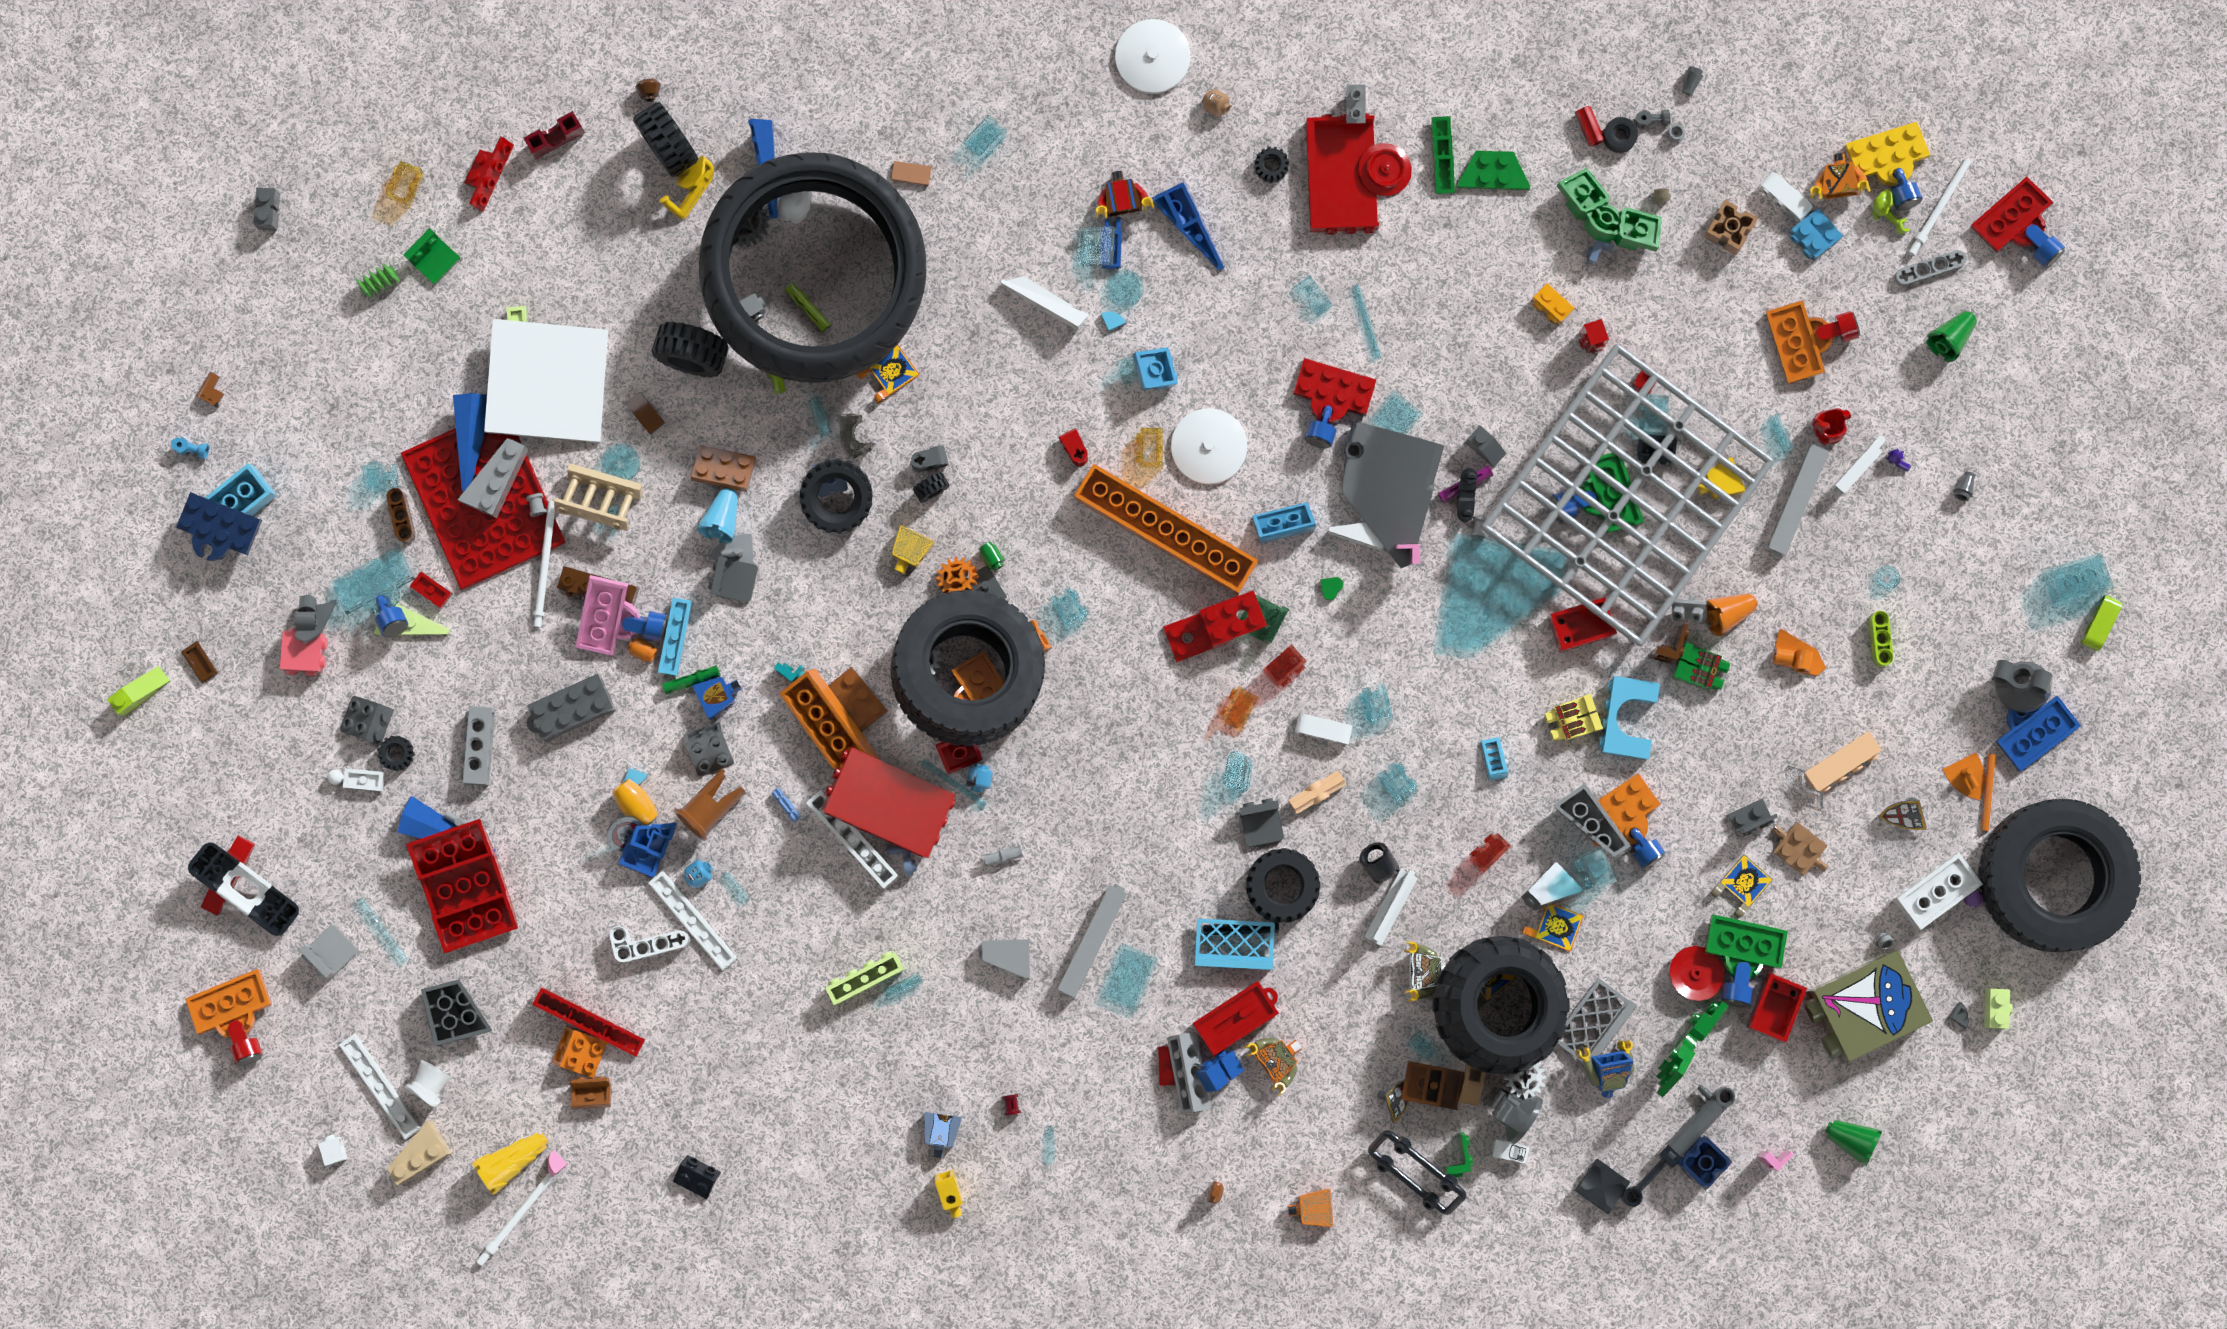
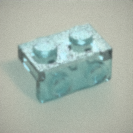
M987 115L962 143L977 158H987L992 154L993 147L1005 140V135L1008 131L1003 129L990 115Z

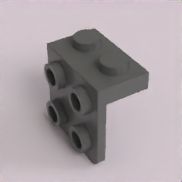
M718 556V560H714L713 571H715L714 579L711 578L708 589L711 590L710 594L750 602L758 571L757 565Z
M353 696L340 731L379 745L383 741L394 709Z
M1273 798L1261 800L1262 804L1254 805V802L1243 804V807L1239 809L1245 842L1248 847L1284 839L1278 810V800L1273 801Z

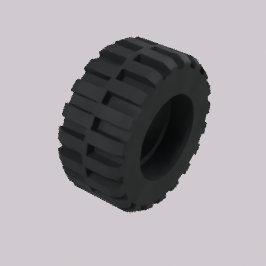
M660 102L653 103L634 117L633 122L671 177H677L697 163L698 156Z
M665 322L658 328L652 354L658 362L663 363L667 367L669 366L683 373L711 378L717 377L722 373L729 347L721 336L704 330L701 327L681 322Z
M1273 849L1261 855L1251 866L1246 879V893L1250 904L1263 918L1277 923H1288L1302 918L1314 907L1319 897L1320 876L1315 869V865L1306 855L1293 849ZM1281 867L1293 870L1301 881L1299 896L1287 904L1274 902L1265 891V880L1268 874L1274 869Z

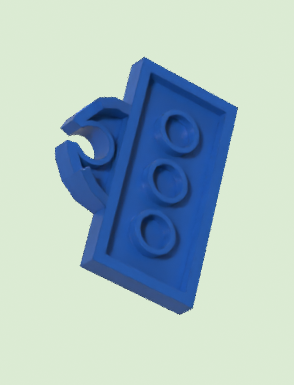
M2057 695L2038 710L2024 713L2023 716H2019L2015 711L2008 709L2006 720L2010 731L1995 742L2018 772H2021L2081 727V725Z

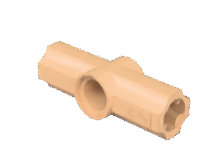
M1339 771L1333 772L1323 780H1318L1309 785L1303 792L1288 801L1296 814L1301 813L1345 786V780Z

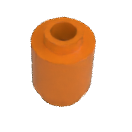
M639 637L636 640L632 639L627 648L630 650V655L649 663L653 661L658 649L654 648V645Z

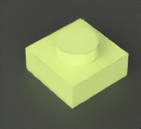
M526 306L506 308L507 320L528 322Z

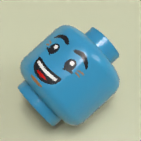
M698 859L685 868L684 880L690 887L701 888L712 879L711 872L713 868L707 861L703 862Z

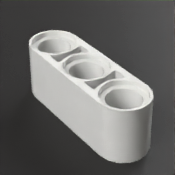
M1771 172L1759 185V189L1767 193L1766 196L1774 203L1781 205L1780 208L1789 216L1792 215L1796 218V222H1800L1813 208L1807 199L1774 172Z
M1299 713L1294 732L1297 734L1304 733L1305 736L1317 739L1318 737L1324 738V740L1334 743L1341 742L1343 743L1342 745H1349L1353 726Z

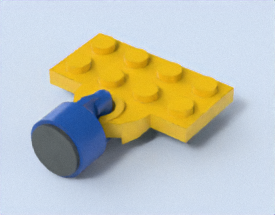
M1918 122L1845 144L1850 161L1854 166L1859 167L1866 177L1876 174L1878 180L1884 186L1885 184L1892 186L1893 191L1891 193L1896 210L1905 211L1921 203L1923 197L1917 183L1907 182L1913 172V163L1930 157V152Z

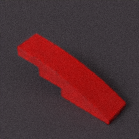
M238 835L228 853L246 866L255 843ZM235 876L231 880L230 885L233 889L241 876ZM208 889L201 908L218 916L221 914L226 900L213 890Z

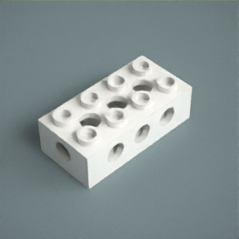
M1960 853L1950 856L1892 900L1915 931L1922 930L1983 884ZM1951 876L1956 880L1955 885L1950 883ZM1936 887L1940 890L1939 897L1934 893ZM1920 899H1923L1925 902L1924 908L1919 905Z

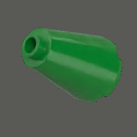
M1967 311L1959 313L1927 334V346L1937 357L1938 354H1941L1945 358L1944 361H1956L1977 324L1976 316L1972 312Z
M1834 1120L1833 1123H1828L1825 1133L1828 1134L1827 1138L1867 1167L1882 1131Z

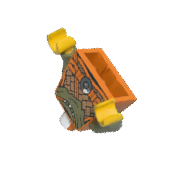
M1262 1038L1254 1043L1245 1045L1244 1049L1248 1047L1251 1050V1053L1247 1056L1254 1055L1275 1084L1271 1090L1279 1089L1280 1093L1277 1096H1281L1293 1081L1297 1072L1296 1064L1298 1062L1293 1055L1302 1050L1300 1044L1296 1039L1286 1046L1282 1040L1279 1041L1277 1038Z

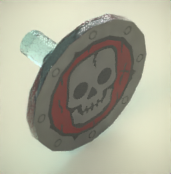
M630 816L620 817L613 821L608 827L606 834L611 848L622 852L635 826H642V823L635 817Z

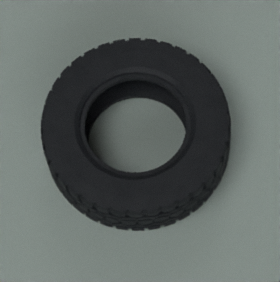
M951 591L949 594L938 595L936 599L934 597L925 602V604H922L904 623L898 635L891 659V684L893 692H895V698L898 704H900L903 713L907 714V718L911 723L916 724V727L923 733L925 731L926 735L934 739L938 738V741L944 743L950 742L951 745H983L987 742H994L999 737L1003 738L1010 731H1014L1032 710L1044 680V651L1042 644H1040L1039 635L1035 632L1031 621L1028 622L1023 612L1020 613L1019 609L1013 604L1010 605L1009 601L1001 597L999 599L997 595L991 593L984 594L985 592ZM969 636L980 639L993 647L1002 659L1005 668V683L996 693L984 699L963 700L945 692L935 681L929 664L931 652L940 643L953 637Z
M2051 799L2022 807L2004 818L1995 827V830L1992 831L1987 839L1988 842L1984 845L1983 854H1981L1979 862L1981 867H1979L1978 877H1980V881L1983 884L1980 886V890L1983 892L1981 893L1983 902H1986L1985 907L1989 914H1992V919L1995 923L2000 925V928L2017 942L2046 952H2068L2087 949L2113 936L2131 916V910H2134L2138 901L2136 898L2139 897V885L2141 884V874H2139L2141 867L2140 861L2138 862L2137 860L2139 858L2137 851L2133 848L2134 844L2131 838L2127 836L2128 833L2122 826H2119L2118 821L2112 816L2109 817L2110 814L2102 809H2098L2094 805L2073 799ZM2049 836L2062 837L2077 844L2088 856L2094 872L2093 889L2088 900L2079 910L2067 916L2053 914L2040 907L2031 897L2025 883L2024 869L2029 853L2036 844Z

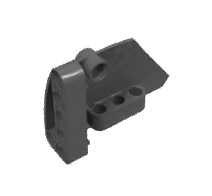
M1353 421L1344 448L1345 464L1342 493L1373 531L1400 569L1411 565L1410 549H1395L1394 545L1418 544L1433 494L1434 480L1444 445ZM1350 446L1357 447L1358 454L1356 456H1351L1348 453Z

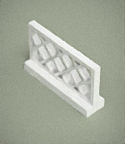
M1400 869L1364 936L1365 938L1382 946L1418 879L1414 876L1415 872L1411 870L1406 872Z

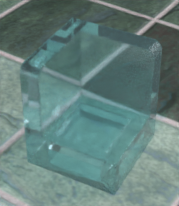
M1133 356L1117 360L1124 385L1139 381Z

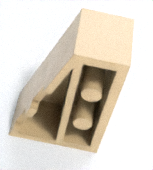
M428 1120L387 1169L396 1185H401L452 1153L434 1122Z

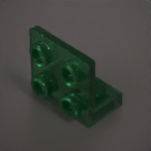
M1256 595L1267 627L1251 632L1249 635L1270 645L1289 608L1283 605L1279 607ZM1245 610L1239 620L1247 619L1248 614Z

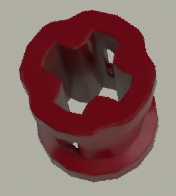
M1018 1094L1001 1097L1004 1100L1006 1111L1004 1116L1021 1113L1017 1101Z

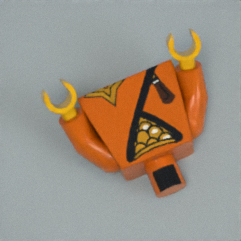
M1837 153L1833 155L1834 164L1825 165V170L1820 172L1814 187L1810 189V197L1813 199V196L1818 195L1819 199H1822L1823 195L1824 199L1859 196L1862 194V190L1867 189L1868 192L1871 190L1867 177L1862 170L1854 166L1852 162H1845L1844 153Z

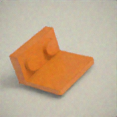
M565 1026L551 1063L594 1078L607 1042Z

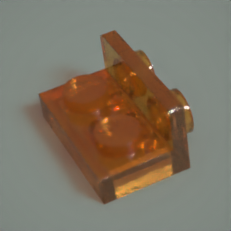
M1238 686L1237 690L1233 688L1228 697L1231 700L1229 706L1224 705L1220 716L1223 717L1221 722L1242 731L1259 697L1242 689L1241 686Z

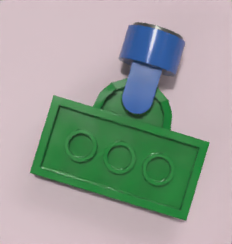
M1612 452L1602 455L1595 465L1628 489L1631 481L1624 461ZM1590 471L1588 474L1589 479L1583 482L1579 488L1610 511L1613 510L1623 495ZM1566 491L1553 494L1550 501L1557 505ZM1573 495L1563 508V511L1572 518L1577 517L1578 509L1581 508L1586 514L1601 516L1603 522L1605 520L1604 515L1577 495ZM1629 500L1619 513V518L1630 526L1642 524L1644 520L1640 508ZM1557 516V518H1556L1557 521H1559V522H1563V521H1564V520H1562L1560 517ZM1612 523L1606 532L1611 533L1621 530V528Z
M1711 915L1705 953L1723 957L1724 967L1727 973L1734 979L1733 983H1724L1721 1001L1735 1007L1746 1008L1751 1005L1753 988L1748 986L1749 979L1757 976L1762 966L1782 969L1788 931L1719 915Z

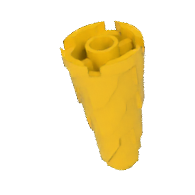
M537 1132L526 1138H521L507 1147L476 1159L472 1162V1165L476 1168L478 1175L488 1190L494 1195L504 1188L523 1168L533 1162L547 1148L546 1144L549 1142L543 1133L539 1135Z

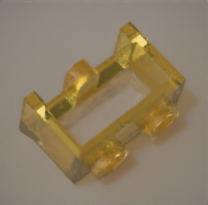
M399 161L398 166L394 167L392 182L388 183L386 187V196L392 201L411 207L424 172L419 167Z
M1140 428V433H1136V445H1140V452H1136V463H1140V468H1163V428Z

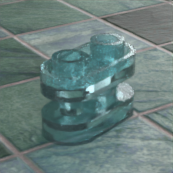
M1070 587L1063 590L1064 597L1059 599L1055 594L1049 598L1067 631L1074 628L1073 621L1078 619L1082 624L1088 620L1086 616L1089 615L1084 605L1080 606L1078 602L1080 597L1075 588L1071 590ZM1067 603L1070 604L1074 611L1070 615L1067 614L1063 607Z
M1384 683L1376 685L1377 691L1371 692L1370 687L1362 688V692L1359 693L1360 702L1365 704L1366 711L1363 712L1365 722H1369L1370 726L1378 724V718L1384 717L1385 722L1393 721V714ZM1379 698L1382 709L1376 711L1373 699Z
M1233 751L1226 760L1224 784L1236 793H1244L1250 786L1253 762L1248 756L1239 751Z
M1394 761L1388 766L1391 770L1388 774L1382 770L1376 777L1396 804L1400 806L1406 801L1403 796L1408 793L1412 797L1418 792L1416 788L1419 786L1412 777L1409 779L1405 774L1407 770L1401 762L1397 764ZM1395 777L1403 786L1399 790L1391 781Z

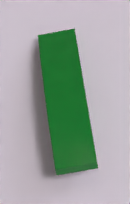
M1451 116L1431 117L1436 194L1455 193Z

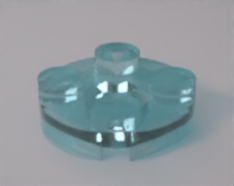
M619 443L606 449L602 456L601 464L605 474L631 480L640 469V458L633 447ZM624 458L626 464L619 468L616 461Z

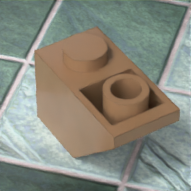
M1465 1064L1459 1103L1478 1106L1486 1072L1476 1070Z

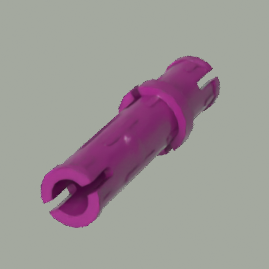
M1488 465L1476 472L1477 486L1484 480L1493 477V472ZM1460 481L1438 492L1443 503L1458 495Z

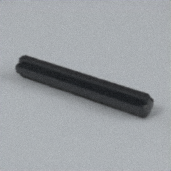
M1276 922L1274 933H1279V923ZM1210 924L1203 925L1204 935H1208L1214 930ZM1223 924L1218 929L1222 935H1229L1233 931L1229 924ZM1232 924L1235 929L1239 926V925ZM1242 925L1237 930L1240 934H1250L1253 932L1248 925ZM1262 926L1256 932L1258 934L1270 933V926ZM1215 931L1212 935H1219V934H1218L1217 931Z

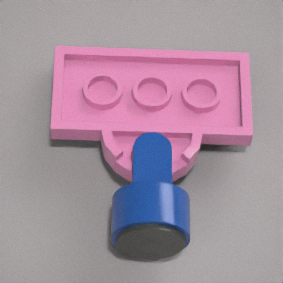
M590 575L575 648L613 656L617 639L625 640L631 638L634 633L644 635L643 639L660 642L663 638L667 616L666 614L649 611L648 617L640 616L638 610L632 604L625 601L628 583Z

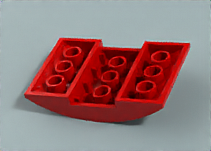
M481 819L406 843L416 875L421 882L431 910V918L444 954L518 929L513 904L500 864Z

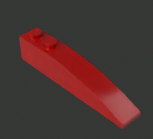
M541 985L531 1002L537 1008L637 1057L645 1042L644 1038Z

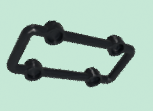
M1390 1130L1383 1131L1368 1147V1153L1377 1161V1169L1380 1172L1390 1171L1423 1198L1422 1204L1428 1210L1435 1208L1444 1215H1450L1466 1200L1467 1194L1458 1185V1180L1455 1176L1444 1174L1411 1147L1412 1144L1408 1138L1399 1137ZM1387 1138L1394 1143L1396 1153L1401 1155L1407 1153L1440 1180V1187L1443 1191H1454L1458 1196L1445 1207L1440 1203V1198L1437 1194L1425 1191L1394 1166V1161L1390 1156L1381 1155L1376 1149Z

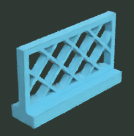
M1197 918L1195 966L1273 970L1275 922ZM1201 923H1209L1214 930L1205 936L1201 932ZM1223 924H1229L1233 929L1226 938L1218 930ZM1232 924L1239 925V926L1235 929ZM1242 925H1248L1253 930L1245 939L1237 931ZM1262 926H1270V935L1265 939L1256 932ZM1215 931L1223 938L1216 947L1208 940ZM1236 932L1243 941L1234 948L1227 939ZM1255 933L1262 942L1253 949L1246 940ZM1200 934L1204 937V939L1201 942ZM1269 938H1270V945H1268V944L1266 943V941H1267ZM1206 940L1213 949L1208 954L1199 953L1200 945ZM1226 941L1233 950L1227 955H1222L1217 948ZM1244 942L1252 950L1247 956H1241L1236 950ZM1262 944H1265L1269 948V957H1261L1256 950Z

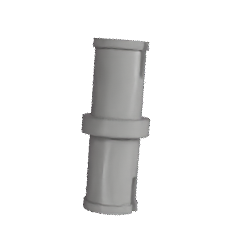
M1020 845L1005 850L1001 848L997 852L983 854L986 867L1001 862L1005 864L1009 860L1023 858Z

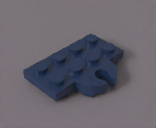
M190 492L176 528L193 534V550L200 558L204 557V548L210 545L212 553L207 556V560L216 561L225 558L230 549L248 556L262 520Z

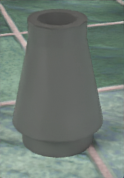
M1692 66L1685 70L1682 93L1693 96L1703 77V70Z
M1964 472L1962 479L1954 490L1955 498L1961 501H1969L1973 497L1974 479L1976 476L1974 473Z

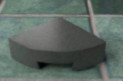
M1959 1002L1948 1018L1966 1029L1969 1023L1968 1012L1965 1005Z

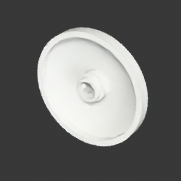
M1155 19L1140 21L1129 27L1118 41L1115 53L1117 70L1125 83L1139 92L1159 94L1169 91L1183 80L1189 69L1190 48L1182 32L1168 22Z
M1217 409L1194 411L1184 417L1174 430L1171 440V453L1174 463L1184 476L1194 482L1208 485L1224 482L1234 476L1244 463L1247 453L1245 432L1239 422L1224 411Z

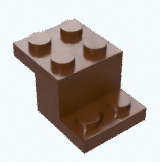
M1407 1061L1401 1100L1457 1110L1464 1072Z

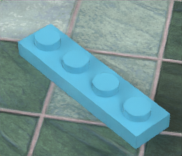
M674 597L672 599L658 673L678 676L692 607V601Z

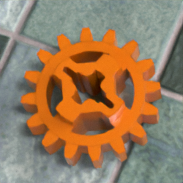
M955 557L953 562L947 559V565L941 564L943 570H937L940 576L936 577V580L939 582L938 587L942 589L943 594H949V592L957 590L959 592L962 590H972L973 592L972 585L977 586V582L974 579H978V575L975 573L977 570L975 566H972L973 564L970 560L966 563L965 558L962 557L959 561Z

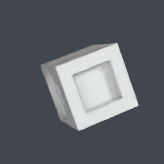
M334 1135L323 1138L324 1142L318 1143L325 1166L347 1159L341 1137L335 1138Z

